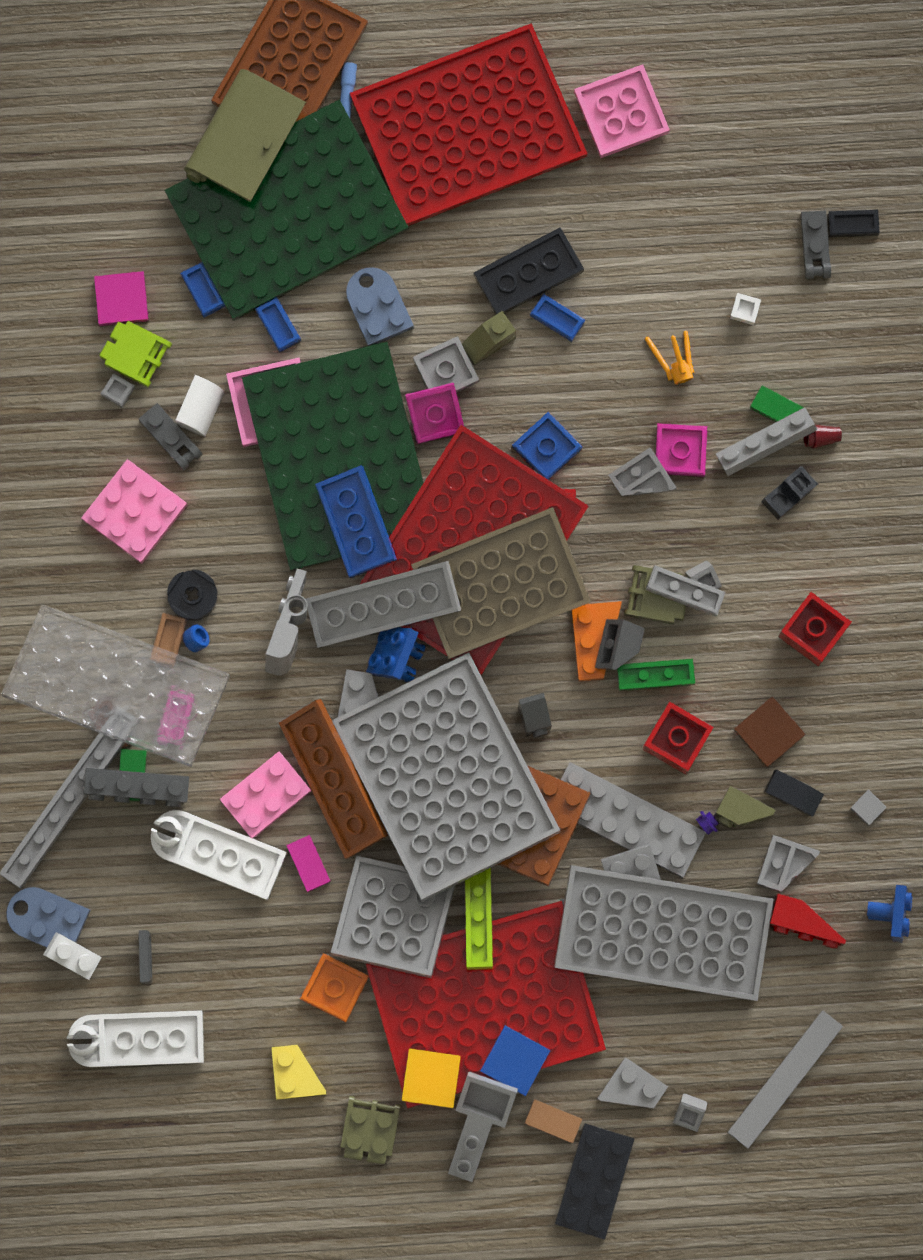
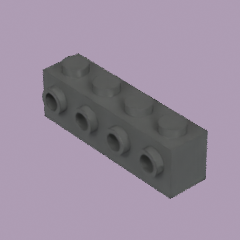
M86 768L83 794L89 795V800L104 801V796L114 797V802L129 803L130 798L140 799V804L155 805L156 800L166 801L165 806L181 807V803H186L188 799L189 776Z

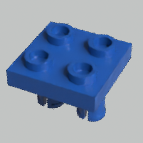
M401 627L381 631L377 638L378 642L375 650L369 658L366 672L378 677L402 679L406 683L412 681L414 677L408 674L416 675V669L406 665L409 656L419 660L423 654L418 651L425 652V646L415 642L419 632Z
M896 885L895 900L892 901V904L868 902V919L891 922V938L893 942L903 943L904 936H909L910 921L906 918V911H911L912 893H908L907 886Z

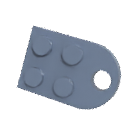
M364 268L350 278L346 290L347 300L368 346L381 343L414 329L412 320L397 287L388 273L378 268ZM369 276L374 282L372 286L365 288L360 285L359 281L362 277Z
M30 887L17 892L11 898L7 907V920L11 929L16 934L47 948L56 932L77 943L91 910L43 889ZM20 901L28 904V911L22 916L16 915L14 911L15 905Z

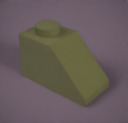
M503 311L481 324L462 343V346L472 363L476 365L516 339V330Z
M730 786L714 816L719 818L717 822L727 828L732 826L738 828L771 818L775 809Z

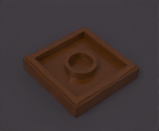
M773 696L734 728L737 735L766 768L806 735Z

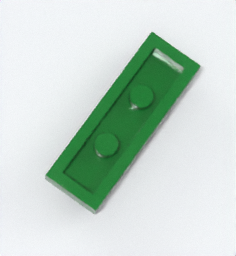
M693 659L623 664L617 669L619 691L695 685Z

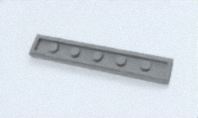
M822 1010L727 1133L748 1149L843 1026Z

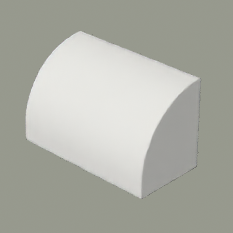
M195 375L177 415V426L205 437L224 395V390L216 384Z

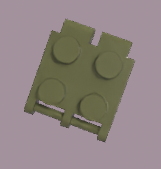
M633 565L632 571L634 576L632 587L628 589L630 598L628 609H625L624 615L668 624H674V620L683 621L686 605L645 590L653 568ZM639 573H641L639 588H636ZM635 595H638L635 610H633Z
M350 1096L341 1141V1148H345L344 1158L362 1161L363 1153L368 1152L367 1162L385 1165L386 1156H392L401 1105L379 1104L377 1100L367 1102L356 1100L354 1096ZM353 1105L371 1107V1110L353 1107ZM376 1109L394 1111V1114L376 1111Z

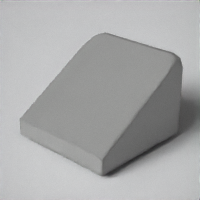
M704 561L686 571L687 577L716 589L722 587L713 565L708 561Z
M683 1094L673 1123L697 1132L705 1114L707 1102L688 1094Z

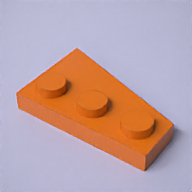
M622 601L585 604L571 610L578 682L604 679L606 669L595 668L606 619H618Z

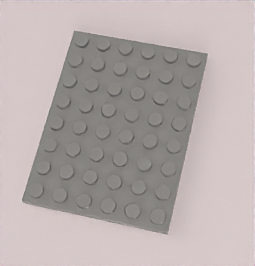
M469 653L332 720L422 902L561 833Z

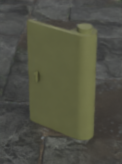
M241 69L184 167V171L187 173L186 177L195 183L205 182L206 179H209L251 202L306 102L260 76Z

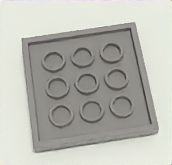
M356 856L331 955L432 978L455 886L422 902L405 866Z

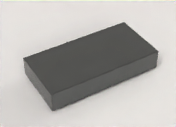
M139 930L140 983L151 984L152 982L151 933L148 930Z

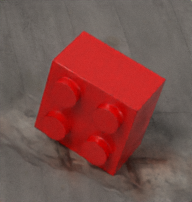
M810 592L781 630L778 637L819 667L852 621Z
M669 701L642 750L686 775L714 727Z

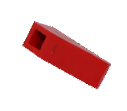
M781 894L775 896L769 925L774 927L773 932L788 935V932L798 934V939L813 942L814 938L823 941V946L838 949V945H845L846 940L803 900Z

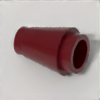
M815 425L817 430L803 437L804 445L815 449L841 442L842 432L840 427Z

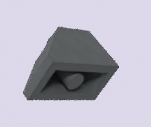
M606 619L595 668L616 670L637 655L640 651L645 628L623 619Z
M544 693L519 700L518 709L526 736L532 735L533 738H539L547 735V730H551L552 725Z

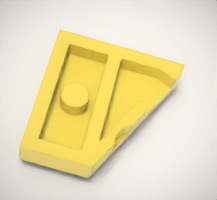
M298 1045L272 1047L276 1100L326 1095L325 1088Z

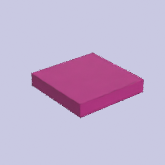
M144 271L94 276L99 326L116 325L117 322L126 324L127 321L132 323L149 321Z
M454 383L405 395L417 444L454 435L460 425L464 426Z
M657 423L655 455L668 475L705 477L707 426Z

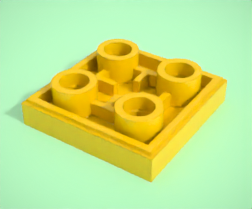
M409 1049L402 1101L453 1108L461 1056Z

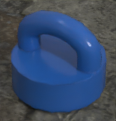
M193 625L183 633V641L192 652H198L209 645L208 632L200 625Z

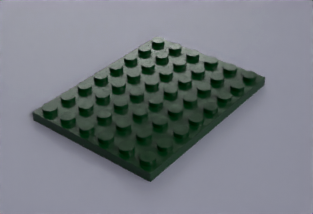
M340 99L295 122L251 202L209 179H206L205 182L195 183L187 178L164 190L233 321L254 311L255 308L275 297L279 298L409 230L406 221Z
M388 342L242 377L290 571L342 559L315 484L358 466L364 467L388 536L390 537L424 482Z

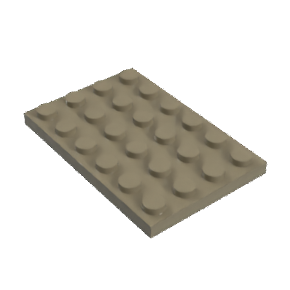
M553 507L411 564L413 570L449 561L461 611L433 618L449 659L591 602Z

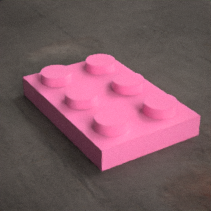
M279 751L225 794L220 801L250 838L254 839L312 791Z

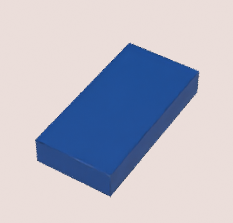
M203 262L180 273L203 318L226 307Z
M545 294L542 295L530 313L532 318L570 342L573 341L585 323V319Z
M277 297L255 308L257 315L279 353L301 341L300 336Z

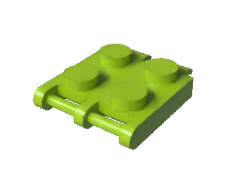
M127 321L126 325L117 322L110 335V338L116 341V343L107 341L99 356L105 360L104 364L106 367L149 387L156 368H160L162 364L160 361L167 348L170 349L172 343L130 321Z

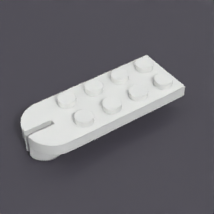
M180 810L168 811L154 822L155 826L176 834L172 838L151 828V844L161 858L268 901L287 852Z
M202 1010L86 1015L74 1022L67 1036L69 1040L92 1039V1044H67L73 1059L86 1067L204 1063Z

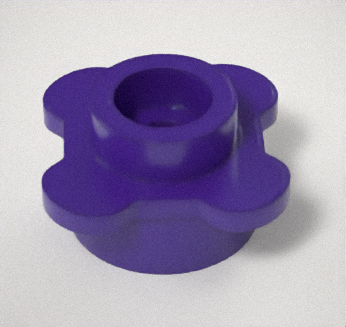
M701 811V815L696 820L708 835L713 831L718 832L716 826L719 823L711 812L705 814L704 811Z

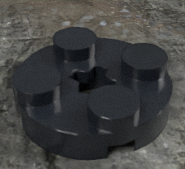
M192 570L178 573L168 585L169 605L172 611L183 619L199 621L208 616L217 604L218 591L215 583L203 571ZM197 589L199 598L188 601L186 592Z

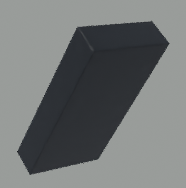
M878 209L828 212L829 237L879 236L880 234Z

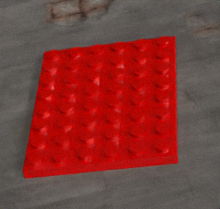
M532 23L350 93L352 103L390 194L408 226L587 157L588 154Z
M460 425L389 537L397 560L367 572L360 584L412 571L411 564L552 507L555 510L566 541H568L589 506L471 430ZM433 618L401 626L402 628H410L419 632L417 636L419 639L447 656ZM506 637L451 659L455 660L469 653L482 676Z
M562 901L492 921L493 969L467 970L466 929L442 936L432 978L365 963L402 1092L409 1049L461 1056L455 1095L462 1092L468 1072L495 1080L480 1072L505 1025L550 1050L541 1069L606 1050L583 972L554 968L563 913ZM405 1102L407 1109L422 1105L419 1103Z

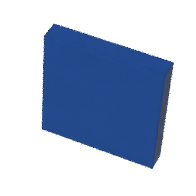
M549 412L512 444V448L538 474L548 480L583 448Z
M505 1025L480 1072L500 1083L518 1088L517 1092L526 1097L550 1050Z

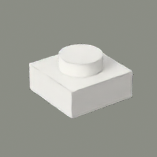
M737 293L730 319L754 325L761 299Z

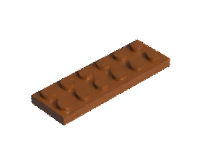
M322 700L313 701L279 722L345 859L353 857L387 837L388 833Z

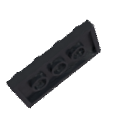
M561 227L475 271L473 276L496 315L501 311L505 314L583 273L584 267Z
M584 1123L555 1221L556 1225L605 1240L634 1138Z

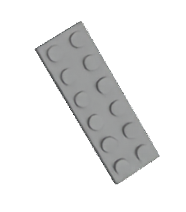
M449 561L306 598L317 648L461 611Z
M570 762L561 780L591 793L578 825L627 850L650 844L656 865L683 878L706 832Z

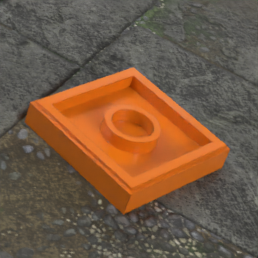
M323 953L300 1000L346 1023L369 976Z

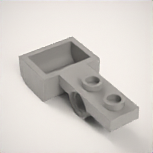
M297 569L295 576H290L288 579L286 590L289 593L287 599L282 598L278 613H281V616L277 620L266 652L265 672L284 675L292 666L298 646V627L295 625L302 624L307 618L308 604L306 599L301 596L306 583L307 571ZM292 607H300L302 611L300 613H293L290 609Z
M468 1072L455 1110L466 1114L467 1118L448 1174L473 1182L491 1126L495 1124L505 1128L518 1088Z

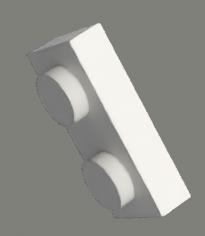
M57 932L43 954L88 980L102 958Z

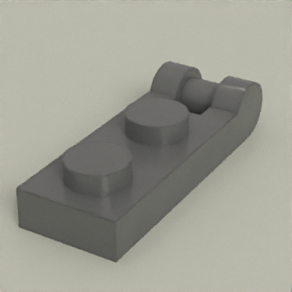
M826 210L801 212L805 279H814V276L831 278ZM821 261V266H813V262Z
M158 403L139 418L140 423L183 471L189 467V463L193 459H198L203 455ZM186 447L188 452L181 456L178 452Z

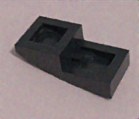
M800 466L761 502L779 520L808 495L818 483Z
M774 770L764 790V793L783 804H788L811 817L814 816L824 795L820 791L779 770Z

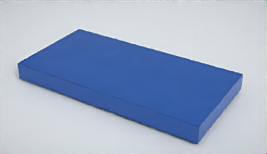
M358 466L315 484L349 578L356 577L397 560L363 466Z

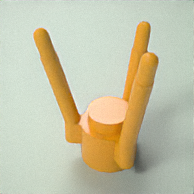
M688 331L683 332L686 361L682 360L676 337L671 336L677 362L671 364V370L650 338L645 337L646 343L666 372L668 381L673 380L674 384L678 385L694 378L693 373L695 372L692 366Z

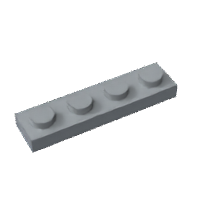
M803 408L716 453V456L727 476L813 433L817 428L806 408Z

